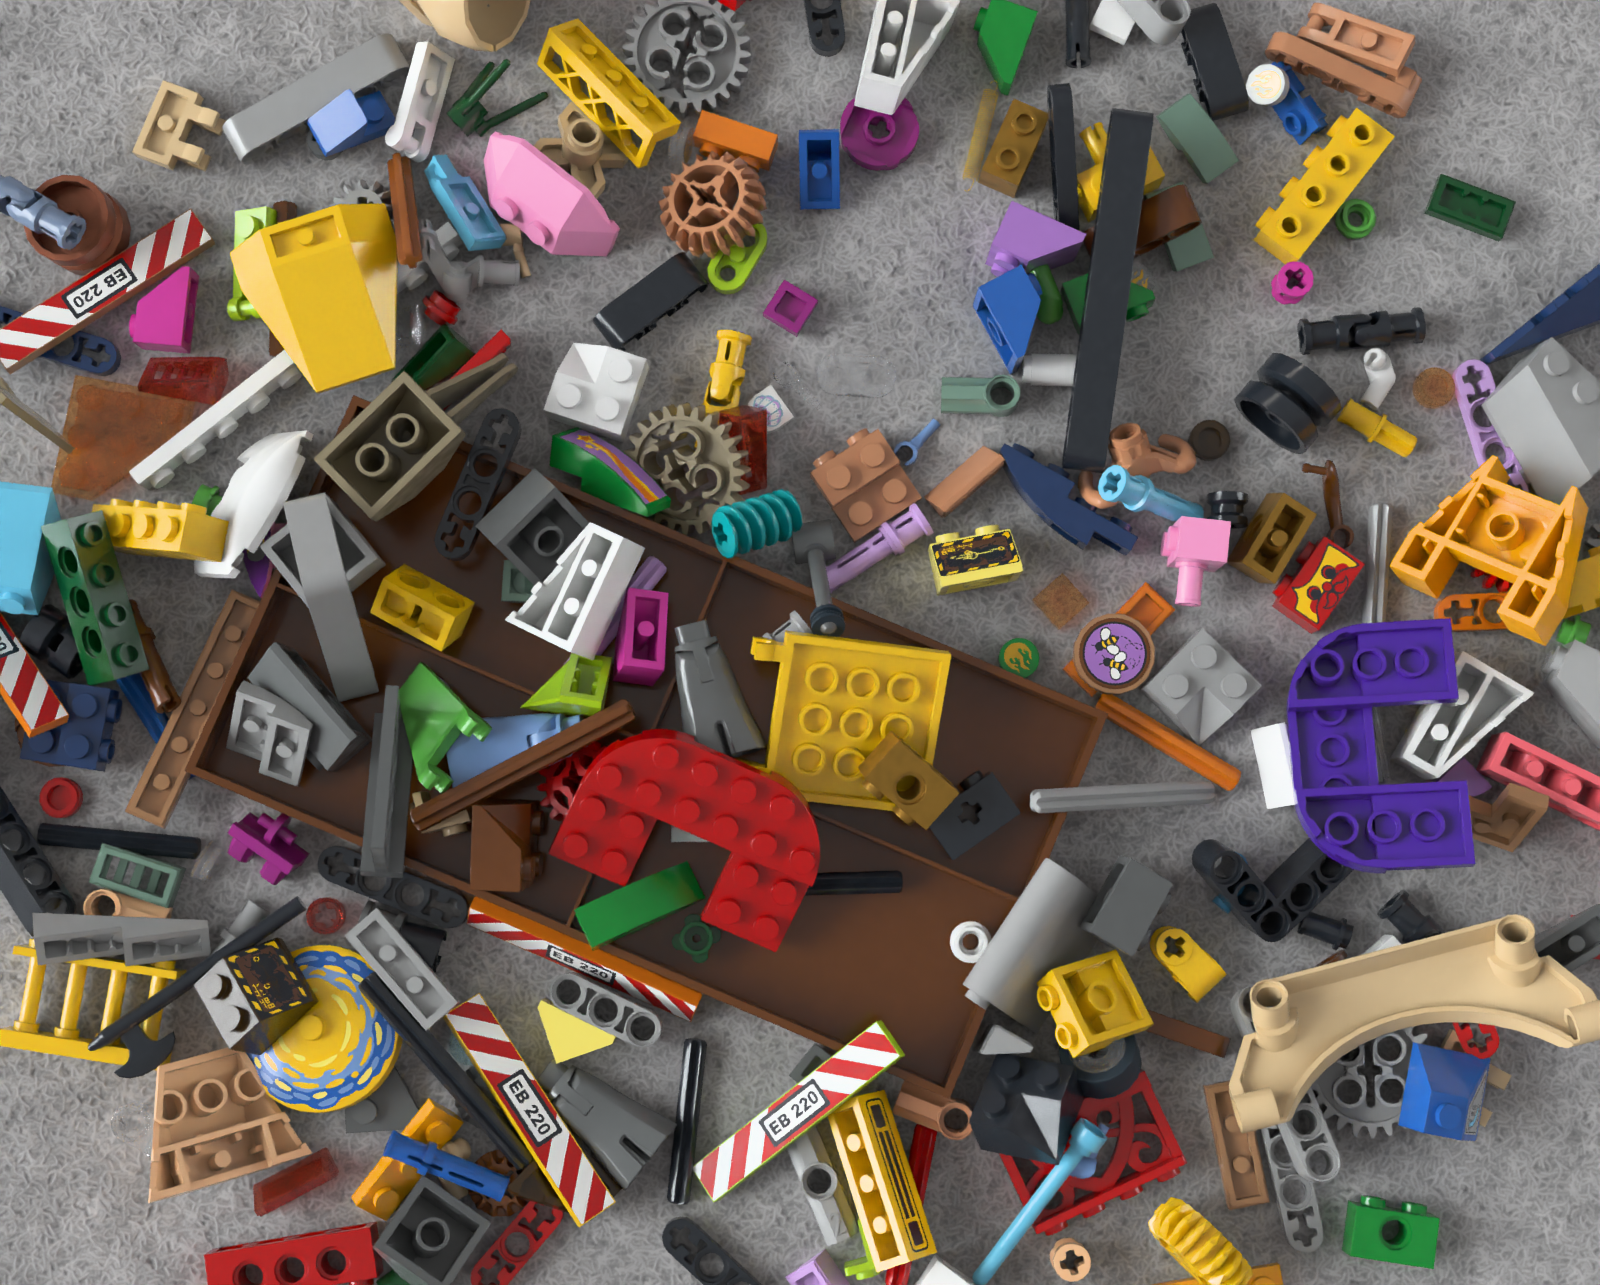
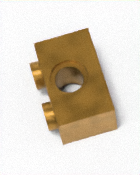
M1013 98L982 167L978 183L1015 198L1048 123L1047 112Z
M1284 492L1267 493L1227 559V563L1258 583L1275 584L1317 514Z
M890 731L858 767L865 778L862 785L878 800L886 796L896 804L892 809L893 812L909 826L916 821L927 830L959 794V791L951 781L893 731ZM908 775L915 777L911 788L905 791L896 790L897 783L902 777Z

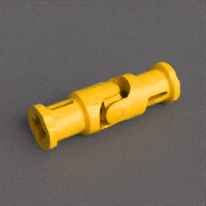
M733 330L717 331L716 338L719 340L716 360L710 364L709 369L712 381L708 383L703 401L706 410L705 417L710 413L720 412L718 425L730 421L732 423L736 422L741 395L740 386L744 381L746 372L742 367L746 347L751 345L752 342L751 336ZM711 401L719 402L724 406H713ZM695 441L694 449H697V441Z

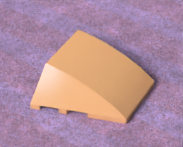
M227 1047L157 1067L148 1203L184 1195L312 1154L307 1144L302 1143L289 1122L291 1120L285 1111L282 1112L274 1099L266 1094L256 1067L246 1052L230 1050Z

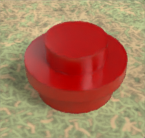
M434 290L430 296L425 295L422 299V302L427 307L424 313L437 324L442 325L448 322L455 325L458 321L456 315L461 308L454 301L446 298L443 293Z

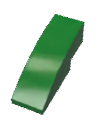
M688 861L595 899L574 909V912L592 951L627 934H634L705 899V896Z

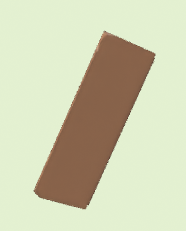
M982 446L924 497L941 518H945L1000 471L1005 459L986 446Z

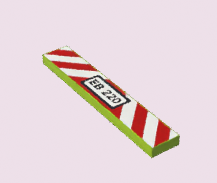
M882 1020L873 1023L694 1165L693 1172L713 1203L724 1198L905 1056Z

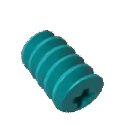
M784 489L763 494L759 497L749 498L745 501H739L732 505L719 507L713 514L711 521L712 533L717 549L727 559L735 557L737 553H749L750 549L758 550L762 549L764 545H775L777 541H788L792 536V531H799L803 525L802 513L797 500L789 491Z

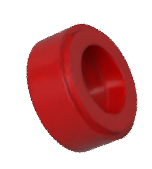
M63 777L53 778L42 787L39 802L43 811L49 816L68 818L80 809L83 802V793L80 786L72 779Z

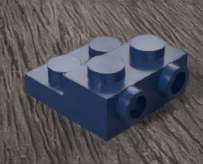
M46 680L68 712V722L31 738L24 732L19 759L105 772L106 764L112 762L115 752V741L111 737L114 723L119 722L122 714V700L119 699L120 691Z

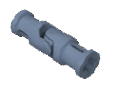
M0 175V212L11 216L15 221L37 234L45 233L56 239L58 246L63 249L71 250L76 247L86 230L85 219L65 213L58 208L56 202L34 189L28 188L12 176L4 177Z

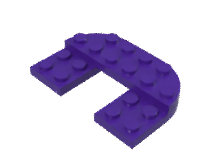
M1451 618L1363 623L1338 629L1320 639L1317 645L1301 659L1294 672L1287 698V725L1295 809L1303 829L1312 842L1331 859L1346 867L1362 872L1385 874L1386 871L1473 867L1476 864L1467 780L1379 785L1372 707L1457 703L1459 699Z

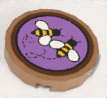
M1108 613L1092 619L1080 630L1073 645V663L1078 676L1085 684L1087 683L1089 687L1102 694L1120 695L1136 689L1148 678L1155 661V646L1150 633L1138 620L1125 614Z

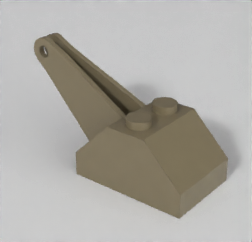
M501 353L493 359L426 391L409 374L403 371L314 458V461L370 519L377 522L415 498L445 469L466 436V433L458 425L491 394L506 384L516 374L518 367L514 363L504 367L509 358L505 353ZM477 388L449 412L446 413L443 408Z

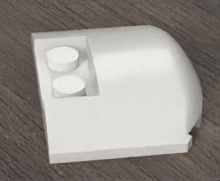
M304 430L270 434L250 446L237 458L244 465L233 474L221 502L211 514V517L229 521L221 562L194 560L195 574L200 577L210 578L237 577L241 571L235 567L241 563L244 557L242 551L247 549L255 553L283 508V502H286L306 459L300 455L303 448L300 442H311L313 438L312 433Z

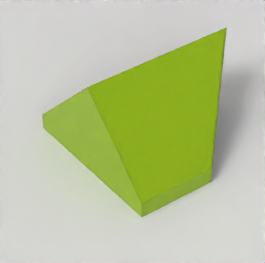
M571 653L570 659L520 708L569 716L581 714L583 718H588L598 713L605 706L612 657L596 655L594 660H590Z

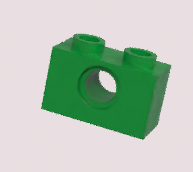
M1361 1195L1360 1202L1348 1200L1342 1251L1351 1257L1434 1269L1440 1218L1427 1213V1205L1402 1201L1401 1208L1386 1206V1199ZM1390 1220H1396L1399 1226L1397 1235L1390 1240H1384L1382 1235L1383 1226Z

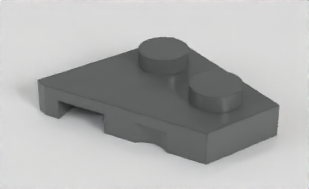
M395 1065L389 1076L374 1093L356 1105L345 1109L346 1133L404 1130L417 1114L419 1108Z

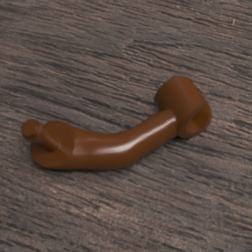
M1327 460L1324 467L1310 465L1309 463L1303 464V473L1323 475V497L1330 526L1326 537L1334 542V534L1337 530H1340L1346 536L1344 548L1349 547L1353 543L1354 533L1349 526L1343 524L1339 479L1335 464L1331 460Z

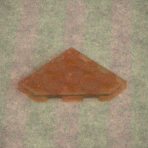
M75 375L62 436L75 449L68 454L59 447L51 484L54 494L94 501L106 493L108 489L123 479L130 477V470L191 423L196 399L192 396Z

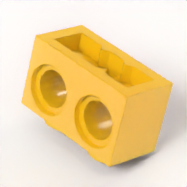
M403 564L383 578L370 613L435 649L443 651L462 635L475 602Z

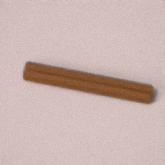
M394 153L392 155L393 159L388 160L387 165L397 255L401 265H408L412 269L416 268L417 262L423 259L410 158L407 156L401 157L400 153Z

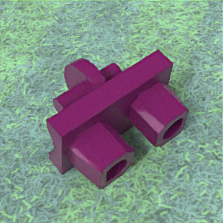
M250 812L240 822H234L228 831V834L233 837L228 854L239 862L244 863L250 861L255 853L264 858L266 862L259 873L262 878L272 885H277L287 875L301 866L310 853L294 843L298 835L287 828L292 817L284 813L273 819L266 813H263L258 818Z

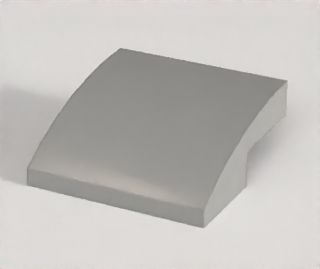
M243 680L236 693L226 748L260 760L259 773L298 787L302 777L313 724L285 700Z

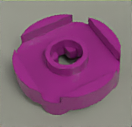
M853 98L844 109L840 121L842 148L853 162L863 168L875 171L895 169L911 156L917 145L919 123L913 112L912 105L904 98L894 114L888 115L854 106L855 98ZM880 121L885 122L886 131L890 134L887 137L882 136L880 139L874 138L873 132L868 127L870 125L877 126Z

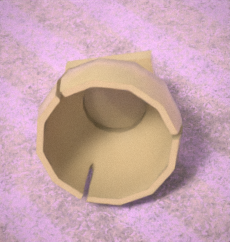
M399 0L423 24L434 27L438 35L475 51L489 52L497 51L513 41L527 17L530 0Z

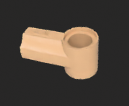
M107 888L93 891L87 896L83 905L84 915L102 916L98 909V903L105 895L110 897L115 903V912L112 916L171 918L173 910L172 907L165 908Z

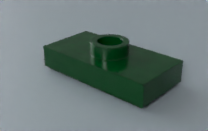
M1440 174L1437 177L1424 214L1499 242L1505 234L1516 201Z

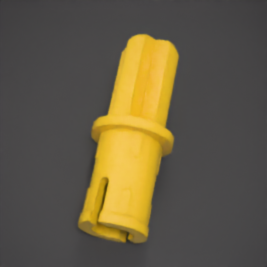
M1351 398L1347 401L1337 418L1338 422H1342L1368 437L1367 442L1371 443L1374 440L1402 457H1408L1417 443L1416 436L1386 420V414L1383 413L1380 416Z

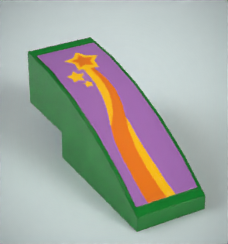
M578 427L552 435L549 466L582 477V492L646 517L670 507L671 499L660 485L637 462L619 448L599 436Z

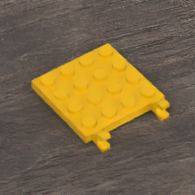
M785 630L784 642L753 636L750 653L754 655V660L780 662L765 763L762 764L744 758L734 757V759L770 774L771 770L790 781L808 802L893 811L892 809L896 804L889 798L884 796L881 800H878L862 785L865 778L858 767L890 731H893L933 766L951 653L945 650L814 635ZM910 775L902 777L897 783L896 790L905 791L911 788L915 777Z

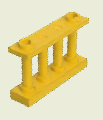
M30 938L29 945H16L13 948L12 954L30 957L19 1020H14L13 1026L0 1028V1046L125 1065L129 1059V1050L125 1044L120 1043L121 1038L108 1046L95 1051H89L88 1045L93 1039L79 1037L80 1029H76L88 966L111 969L101 1030L121 1016L128 972L152 976L149 998L166 987L169 979L176 980L186 973L187 970L175 968L176 960L126 966L125 960L109 957L67 961V963H71L60 1026L55 1027L54 1033L39 1031L40 1023H37L36 1019L47 964L38 965L34 938ZM163 1009L144 1021L143 1031L152 1040L158 1041ZM172 1052L159 1066L170 1063Z

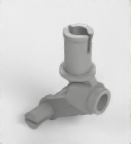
M423 219L418 220L422 261L427 262L444 290L446 298L453 301L465 300L471 290L476 287H483V284L519 285V260H484L483 255H478V257L468 263L462 261L450 262L438 240L436 232L432 230L431 221L426 219L424 227Z

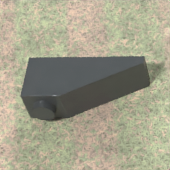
M1596 904L1535 935V950L1538 956H1551L1569 972L1574 971L1600 954V904Z

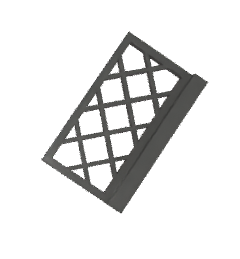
M386 685L383 713H375L360 866L361 876L403 878L413 756L401 713L399 686Z

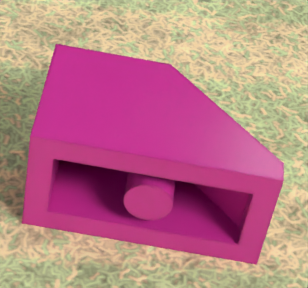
M180 267L137 302L136 314H132L130 317L129 334L133 338V342L141 349L190 354L199 275L191 267Z
M627 588L615 641L613 681L653 686L663 673L665 667L668 593Z

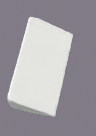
M1284 722L1251 730L1267 809L1295 805L1287 724Z

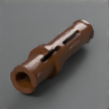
M129 599L149 666V670L139 673L152 698L156 712L163 713V705L167 713L178 708L182 701L153 641L156 636L153 630L146 626L137 602Z

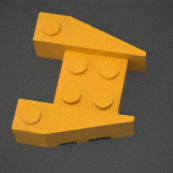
M1492 455L1470 475L1472 480L1453 497L1450 495L1438 505L1439 510L1424 524L1420 521L1408 533L1389 566L1404 585L1436 599L1439 598L1460 561L1513 583L1497 610L1498 615L1509 631L1546 646L1567 612L1588 506L1578 488L1571 486L1559 505L1508 485L1507 482L1510 476L1499 458Z

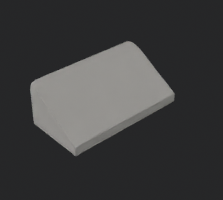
M988 1024L974 1051L980 1054L1031 1053L1033 1046L1030 1042L999 1025Z

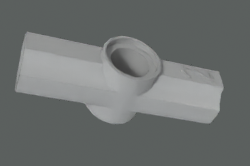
M814 1126L791 1144L787 1151L827 1246L851 1238L859 1233L860 1230L818 1128ZM814 1169H824L830 1174L831 1184L825 1190H814L808 1184L807 1177Z

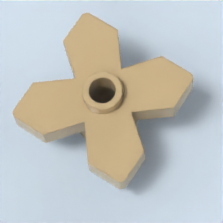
M572 101L558 117V127L562 138H540L534 147L566 172L570 171V175L587 187L594 197L598 199L604 191L606 183L601 168H623L629 158Z

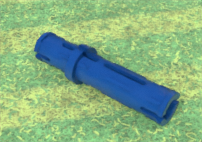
M392 1131L383 1152L384 1157H390L417 1168L416 1173L423 1176L426 1173H430L461 1187L493 1198L497 1202H500L503 1198L510 1176L500 1174L437 1149L438 1144L432 1141L425 1144L397 1133L398 1131Z

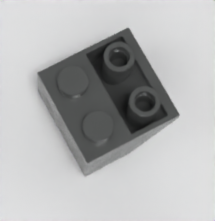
M1119 855L1079 927L1107 946L1133 957L1136 950L1140 951L1148 942L1151 935L1149 927L1156 914H1161L1171 900V893L1169 891L1174 883L1134 859Z

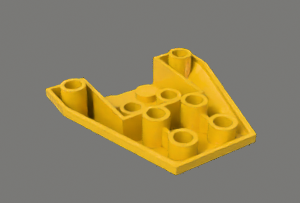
M385 203L338 204L259 229L230 252L241 291L317 394L396 369L398 255L395 232Z

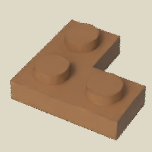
M1509 783L1493 805L1469 795L1473 839L1514 852L1548 810L1549 796L1513 783Z

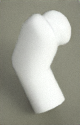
M1372 348L1364 356V367L1370 385L1361 397L1360 402L1373 410H1378L1394 385L1396 375L1388 354L1380 348Z

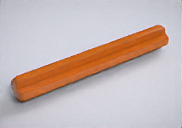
M1102 694L1098 699L1095 708L1108 713L1107 719L1227 791H1232L1238 784L1241 777L1239 769L1113 694Z

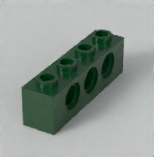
M100 510L41 526L88 685L113 681L149 670L103 511Z

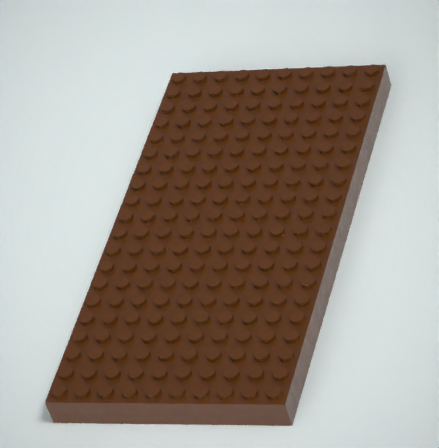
M353 395L335 437L371 402ZM464 441L461 442L445 469L415 498L377 522L370 519L322 468H320L308 495L312 496L325 492V494L332 498L386 564L351 592L379 692L341 702L371 738L373 737L375 713H383L386 685L399 686L400 690L420 662L425 663L439 678L443 679L461 701L481 718L540 713L556 714L520 707L564 665L571 652L505 621L512 611L518 612L524 605L523 603L501 601L504 560L508 559L481 532L472 552L463 560H448L435 547L434 538L473 446ZM484 455L478 458L475 463L476 473L482 477L494 474L498 466L496 458L491 455ZM510 461L489 512L532 470ZM544 476L589 523L596 524L645 548L633 576L649 556L657 558L667 568L666 573L652 589V591L668 593L664 671L653 686L613 681L616 637L601 654V656L612 657L604 709L626 699L635 711L636 720L598 740L597 742L601 743V748L603 746L608 747L618 739L621 741L628 737L642 734L643 730L668 729L683 732L675 668V654H677L675 653V647L679 645L675 628L702 620H707L711 637L717 636V643L721 645L741 692L762 732L766 744H768L780 662L754 660V655L750 653L753 636L762 637L767 632L773 633L790 619V613L794 610L812 630L810 615L816 609L813 589L735 556L727 559L713 546ZM466 493L459 501L460 511L467 515L475 514L481 508V497L476 493ZM456 515L452 517L451 522H456L459 526L454 536L446 535L444 538V542L449 545L448 552H452L455 547L462 548L465 542L460 538L463 525L471 530L474 523L464 522ZM403 564L475 602L462 635L443 651L435 649L370 613L383 578ZM275 568L185 771L362 847L372 741L337 772L327 771L325 767L319 771L306 757L298 787L259 773L260 760L226 748L237 690L243 680L252 684L248 676L268 648L275 642L294 648L336 696L309 608L279 570ZM831 597L833 605L839 607L843 612L845 630L840 636L842 638L945 650L951 653L933 767L951 781L959 792L963 790L959 783L977 770H980L983 775L989 771L993 772L1021 813L958 858L952 860L930 828L925 830L916 821L909 826L893 811L808 802L818 827L820 841L818 873L900 871L903 877L902 892L804 896L777 952H773L718 928L721 932V938L719 942L713 943L708 951V959L703 963L694 962L692 956L684 950H676L672 945V938L675 934L681 932L685 926L684 920L688 915L697 914L701 917V913L732 851L711 842H671V825L657 819L626 886L688 861L705 899L634 934H627L599 949L836 1051L846 1046L873 1023L882 1020L905 1054L903 1058L885 1072L950 1099L986 1012L985 1009L965 996L969 988L964 986L963 982L976 962H963L954 955L950 946L951 933L960 923L975 921L986 927L992 940L1044 859H1049L1068 813H1038L1032 811L1030 808V793L1035 789L1073 788L1079 786L1108 713ZM767 747L736 758L750 759L764 764ZM445 754L437 767L450 776L447 755ZM413 760L410 803H414L412 793L428 791L430 800L440 795L441 793L434 786L431 790H428L419 782ZM539 771L484 799L539 800L538 810L544 811V831L542 835H537V852L543 853L541 877L536 876V882L521 892L470 890L472 822L466 824L467 832L448 837L443 836L442 830L433 833H422L413 825L409 810L405 866L589 944L574 909L623 887L548 854L549 848L563 820L551 819L549 815L552 809L542 807L540 804L547 797V793L537 790L538 785L546 783V777L539 774ZM565 795L562 796L564 803L569 807L568 798ZM966 802L962 803L960 806L963 812L958 816L960 821L968 819L971 822H975L977 820L975 812L980 808L976 803L971 806ZM702 921L703 923H705V924L708 925L709 927H712V926H713V925H711V924H709V923H706V922ZM698 934L692 937V940L696 943L701 939ZM968 934L963 938V946L967 949H973L978 944V937L974 934Z

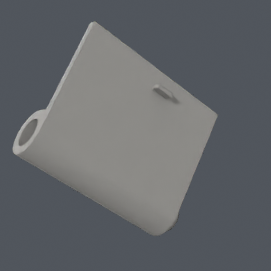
M1045 858L963 982V985L969 988L965 996L985 1010L990 1003L1037 1034L1050 1014V1011L1043 1010L1038 1003L1037 990L1039 987L1037 982L1051 969L1086 959L1098 939L1079 926L1097 894L1072 873L1052 860Z

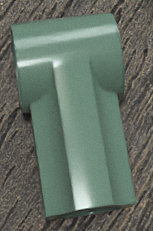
M1003 374L993 378L942 377L941 413L1009 416L1018 407L1021 393L1020 387L1015 379ZM997 388H1006L1011 392L1013 399L1006 405H999L993 402L990 394Z

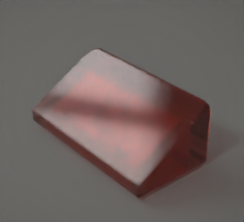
M325 1147L256 1183L253 1186L254 1211L256 1215L261 1217L338 1176L339 1170L328 1148Z

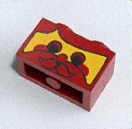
M1325 536L1315 544L1310 541L1305 544L1295 559L1300 564L1292 577L1286 573L1272 592L1277 596L1272 607L1311 634L1320 630L1365 565Z

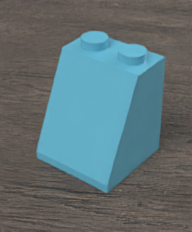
M0 481V611L10 614L39 615L55 574L41 526L61 520L53 488Z

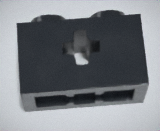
M977 770L959 784L963 790L959 792L957 797L929 827L952 860L958 858L1021 813L993 772L989 771L983 775L980 770ZM966 802L971 806L976 803L980 808L975 812L977 817L975 822H971L968 819L960 821L958 816L963 812L960 806L962 803Z

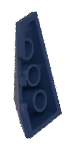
M1600 263L1480 360L1488 365L1527 351L1551 337L1557 340L1600 324Z

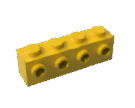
M1358 108L1353 111L1348 119L1342 114L1326 133L1332 140L1324 149L1318 145L1314 148L1302 164L1308 168L1303 177L1299 180L1293 175L1279 193V196L1284 199L1276 211L1269 206L1254 225L1260 229L1254 241L1284 264L1300 259L1395 137Z
M111 499L110 505L93 504L92 512L103 511L115 552L130 555L221 562L229 521L206 515V507L189 503H182L180 506L161 501L154 504L134 500V503L119 499Z

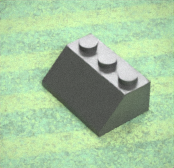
M278 642L273 643L248 676L252 684L285 700L313 724L306 757L319 771L325 767L327 771L337 772L372 741L369 734L344 705L338 702L337 697L294 648Z

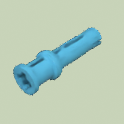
M1119 465L1107 468L1099 480L1098 489L1102 499L1109 502L1120 501L1131 511L1147 510L1175 522L1181 516L1204 517V510L1201 505L1182 499L1162 489L1160 490L1154 487L1149 478L1143 475L1132 476L1127 469Z

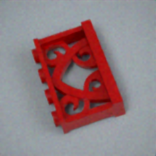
M1140 1069L1138 1078L1128 1090L1115 1097L1105 1099L1084 1097L1075 1122L1079 1121L1080 1118H1084L1098 1127L1096 1122L1097 1115L1101 1111H1109L1111 1119L1108 1124L1119 1121V1127L1109 1128L1106 1134L1108 1138L1117 1137L1115 1149L1101 1176H1091L1085 1179L1068 1176L1058 1190L1063 1195L1061 1203L1052 1209L1044 1208L1032 1224L1036 1234L1043 1231L1046 1236L1058 1233L1068 1227L1067 1220L1079 1214H1082L1083 1218L1096 1215L1106 1208L1105 1202L1117 1196L1121 1200L1134 1197L1143 1191V1184L1155 1178L1158 1182L1172 1179L1181 1173L1179 1167L1187 1164L1144 1070ZM1140 1092L1154 1123L1143 1122L1134 1124L1132 1095ZM1150 1132L1158 1136L1162 1149L1156 1160L1142 1162L1139 1159V1151L1142 1148L1151 1147L1143 1141H1133L1134 1133ZM1070 1134V1137H1069L1068 1142H1067V1144H1066V1147H1065V1150H1064V1152H1063V1155H1064V1153L1067 1151V1149L1070 1147L1069 1140H1070V1138L1072 1137L1071 1134ZM998 1153L1024 1207L1034 1194L1037 1183L1045 1175L1049 1174L1055 1165L1031 1160L1039 1169L1033 1173L1025 1185L1013 1157ZM1126 1163L1136 1170L1119 1179ZM1073 1187L1092 1191L1074 1200L1075 1192Z

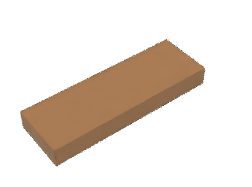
M1230 1080L1203 1085L1226 1203L1228 1209L1233 1210L1269 1203L1270 1199L1256 1131L1241 1133L1229 1094Z

